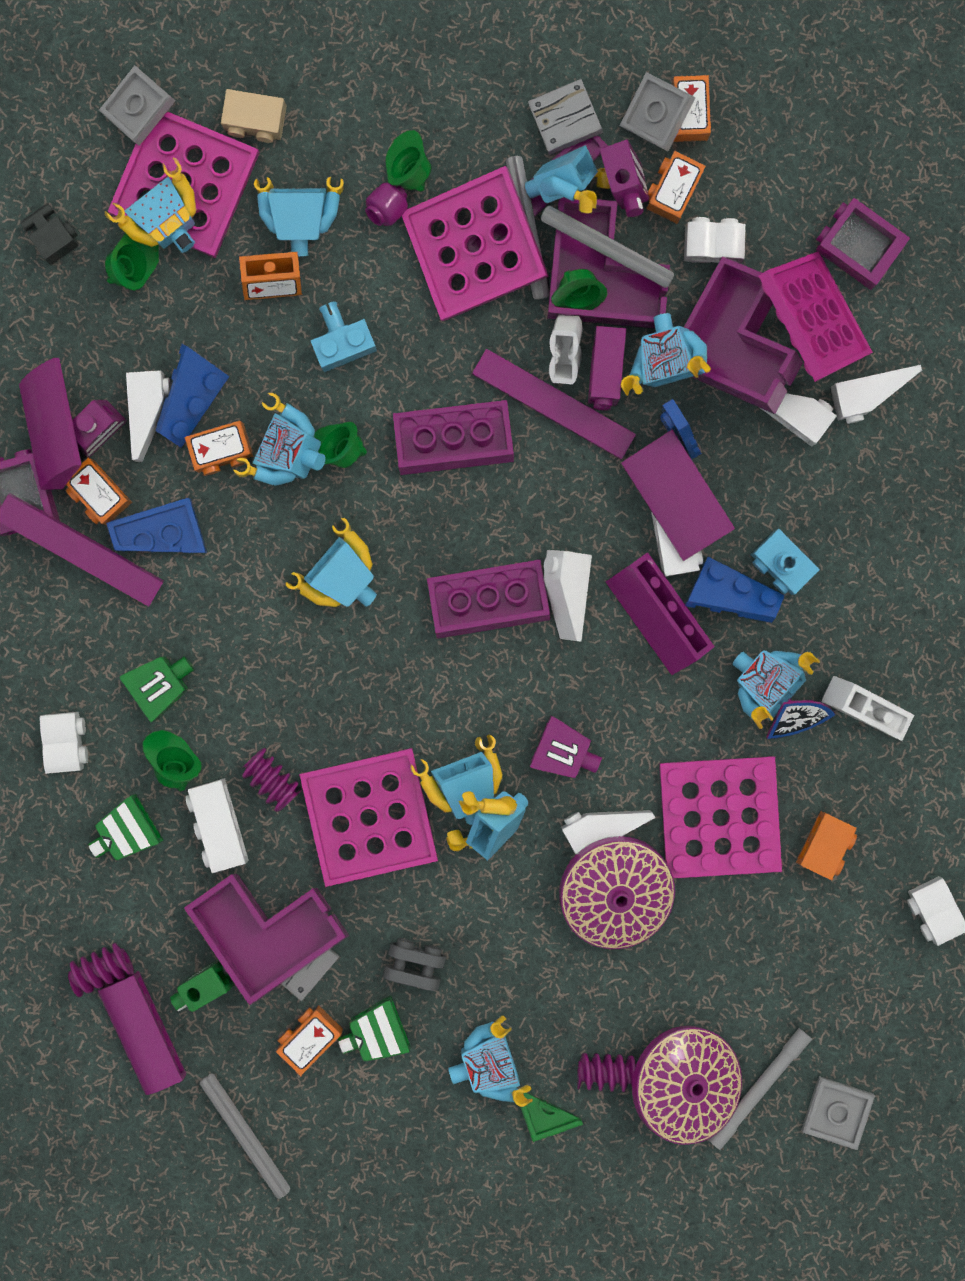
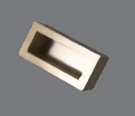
M226 89L221 125L224 131H228L227 134L232 137L244 138L245 134L256 136L258 141L272 143L273 139L281 140L287 106L283 98Z

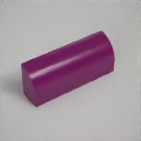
M648 552L606 581V584L671 675L698 661L715 647Z
M136 971L133 975H128L121 980L119 979L112 984L98 989L97 992L145 1095L159 1092L183 1081L187 1074L140 972Z

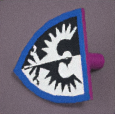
M790 698L788 702L782 703L766 737L771 739L794 735L822 724L836 714L828 705L813 700L792 701Z

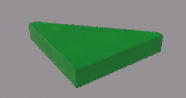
M523 1093L526 1099H533L528 1105L520 1107L533 1142L583 1125L581 1118L529 1093Z

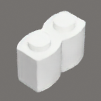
M696 217L692 219V222H687L685 226L684 261L719 263L723 256L737 263H742L745 256V224L738 223V220L733 218L722 219L721 223H713L706 217Z
M558 315L555 320L550 337L552 358L549 365V375L553 383L574 384L582 359V351L579 344L583 326L579 316Z
M79 712L41 715L40 732L43 744L45 774L84 769V764L88 763V750L86 746H82L81 735H85L86 732L84 718H80Z
M938 876L908 891L911 898L907 900V903L915 916L920 915L924 923L920 926V929L928 942L932 940L934 944L939 946L965 933V920L943 878Z

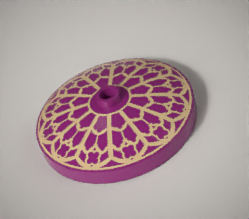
M624 836L604 838L589 844L579 851L567 865L559 887L561 910L572 931L585 942L605 949L632 947L653 936L667 920L675 897V884L671 870L659 852L641 840Z
M696 1026L675 1027L663 1032L652 1040L636 1064L632 1081L633 1102L645 1126L662 1139L681 1145L700 1143L720 1132L732 1118L738 1106L742 1089L741 1068L733 1049L719 1035Z

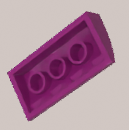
M52 358L33 369L19 383L40 490L63 489L81 466L60 359Z
M507 400L393 413L400 475L514 462Z
M673 430L667 432L621 463L682 561L690 558L735 529Z
M541 560L427 578L437 639L550 620Z

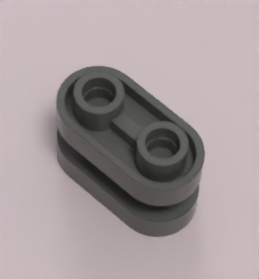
M397 938V942H391L388 955L396 958L394 965H385L382 977L396 983L438 991L441 978L433 975L435 968H444L446 955L442 954V949L431 945H425V949L414 947L413 941ZM409 961L423 965L422 972L405 968L406 962Z

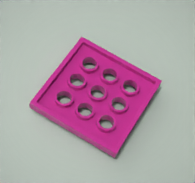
M166 112L141 145L135 144L108 213L117 216L118 208L112 203H117L125 211L139 200V195L143 191H150L168 176L165 172L160 178L151 177L150 169L155 164L164 163L167 170L174 171L177 165L173 158H176L181 165V173L190 176L192 179L191 187L195 194L196 213L202 212L207 215L205 225L201 227L193 226L187 231L195 241L192 249L216 258L260 152L252 146ZM167 137L176 140V146L171 151H163L161 149V142ZM198 148L203 152L201 160L195 163L188 161V152L191 149ZM220 159L229 162V169L222 174L214 171V164ZM208 186L218 188V195L213 200L203 198V191Z
M506 166L411 207L402 215L442 321L549 277L511 174ZM488 198H495L498 204L497 209L493 213H485L483 209L484 202ZM463 209H468L471 213V219L466 225H460L457 221L458 213ZM436 221H442L445 225L444 233L438 237L433 236L431 232L432 225ZM499 225H505L508 230L506 238L502 241H496L493 235L495 228ZM478 236L481 240V247L476 252H470L467 243L471 237ZM446 248H452L455 252V258L449 264H445L441 258L442 252ZM509 252H515L518 256V262L513 268H506L504 265V257ZM488 263L491 266V275L487 279L481 280L477 274L480 265ZM460 274L465 278V285L461 290L455 291L452 288L451 282L456 275Z
M819 251L769 269L758 276L762 282L764 293L770 297L776 308L778 319L785 325L790 334L792 345L803 358L807 373L813 377L815 382L873 353Z
M413 748L299 774L325 887L438 861L419 776H415L410 770L412 764L418 773ZM391 774L398 778L399 786L397 789L389 791L383 787L382 780L386 775ZM365 781L370 785L371 792L368 796L359 797L355 793L354 787L357 782ZM333 787L340 789L343 794L341 802L337 804L330 803L326 797L328 789ZM401 803L405 807V815L400 819L391 817L389 814L391 804ZM366 809L375 811L377 814L376 823L373 825L364 824L361 820V813ZM335 817H346L349 821V828L343 832L337 831L333 827ZM400 831L409 832L412 837L411 844L406 847L399 846L395 841L396 834ZM373 837L380 838L384 844L383 850L379 853H372L367 847L369 839ZM343 844H351L356 851L355 857L350 860L342 858L339 853L340 847Z
M775 756L659 763L665 861L671 870L673 878L782 872ZM744 779H752L755 783V790L750 795H744L740 791V783ZM718 780L725 782L727 786L726 793L720 797L714 796L711 792V785ZM693 782L698 787V793L694 798H685L682 794V788L686 783ZM748 807L754 808L757 812L756 820L750 824L744 823L741 818L742 811ZM718 809H724L728 813V821L724 825H716L713 822V814ZM689 811H696L700 816V821L695 827H688L684 823V816ZM749 836H754L759 841V846L754 852H747L743 848V842ZM720 838H726L730 842V849L724 854L717 853L714 848L715 842ZM690 840H698L702 845L700 853L695 856H691L686 852V844Z

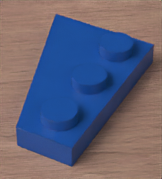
M181 344L179 354H181L177 369L174 368L171 377L173 383L169 396L165 397L155 430L181 448L186 442L185 437L190 436L229 378L227 374L184 344Z
M672 399L662 406L660 420L668 432L674 430L691 459L702 454L697 447L698 444L693 437L694 435L687 420L675 401Z
M191 498L182 499L106 523L115 551L207 553Z
M707 557L685 606L695 608L696 605L710 608V611L718 613L723 610L737 613L739 617L772 623L777 616L785 595Z

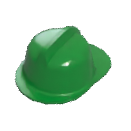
M410 130L394 139L387 151L386 168L388 182L392 186L399 185L406 190L416 189L422 192L425 190V180L429 177L432 167L424 152L421 135L414 130Z
M125 233L106 257L105 270L108 276L106 281L109 284L115 283L129 290L140 289L159 262V246L150 247L133 241Z
M568 270L564 272V277L560 281L559 288L552 295L551 302L561 308L593 310L606 299L607 288L598 281L590 270Z
M344 422L328 425L315 432L314 437L321 441L318 452L325 455V464L347 468L359 457L367 454L362 439L357 434L356 424Z
M160 730L152 732L143 741L144 755L154 768L155 777L158 782L163 786L177 788L178 791L182 792L185 790L186 785L201 772L200 760L181 737L169 731Z

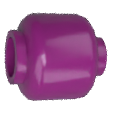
M389 183L379 185L366 198L367 208L365 212L368 218L378 226H392L408 209L405 190L399 185L392 186Z

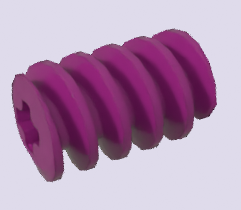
M264 747L242 767L245 768L242 778L246 779L253 776L250 786L255 787L261 784L258 794L261 796L269 793L266 803L270 804L277 801L274 811L279 812L301 791L295 792L298 786L297 781L290 784L287 783L291 775L289 772L281 776L279 775L283 767L281 764L275 767L271 766L274 761L273 756L266 759L263 758L267 750Z
M116 942L112 944V953L106 947L102 948L101 958L94 951L91 953V962L84 956L80 958V967L74 961L70 962L71 971L68 973V979L77 997H82L84 992L88 994L93 992L94 987L101 989L104 987L105 982L107 984L114 983L115 977L121 980L125 978L126 973L129 975L134 974V968L129 955Z
M582 1053L578 1061L577 1090L580 1089L582 1082H585L587 1090L591 1091L593 1083L596 1082L599 1091H602L605 1083H608L610 1091L614 1092L618 1083L622 1092H626L628 1084L632 1085L636 1067L633 1055H629L624 1063L622 1055L618 1054L613 1063L610 1054H606L601 1062L598 1053H594L591 1061H589L587 1053Z

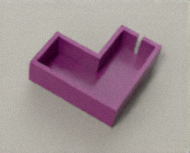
M565 197L558 200L557 210L614 240L617 201L597 199L596 208H592L591 213H583L579 211V200L571 201ZM555 229L547 318L556 319L558 315L579 316L582 322L655 328L653 317L666 314L667 297L665 295L668 292V287L665 288ZM659 264L662 267L670 270V265ZM576 269L590 270L598 281L607 288V297L604 302L593 310L555 306L551 302V297L559 288L564 272Z
M722 256L684 326L689 331H694L707 345V364L711 368L710 372L700 374L698 378L694 376L692 378L776 414L788 392L784 385L791 386L803 362L795 350L757 335L759 328L773 305L770 297L762 289V282L758 277L762 273Z
M231 874L184 907L249 1005L256 1003L350 936L335 914L328 915V912L332 909L318 888H312L268 919L238 874Z

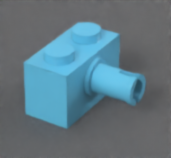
M336 301L328 303L332 315H330L326 304L319 308L329 332L311 340L324 372L377 351L365 319L345 325Z
M780 529L774 530L750 554L755 559L752 562L753 565L763 574L768 572L775 579L772 582L773 585L784 595L787 592L790 595L796 594L820 570Z

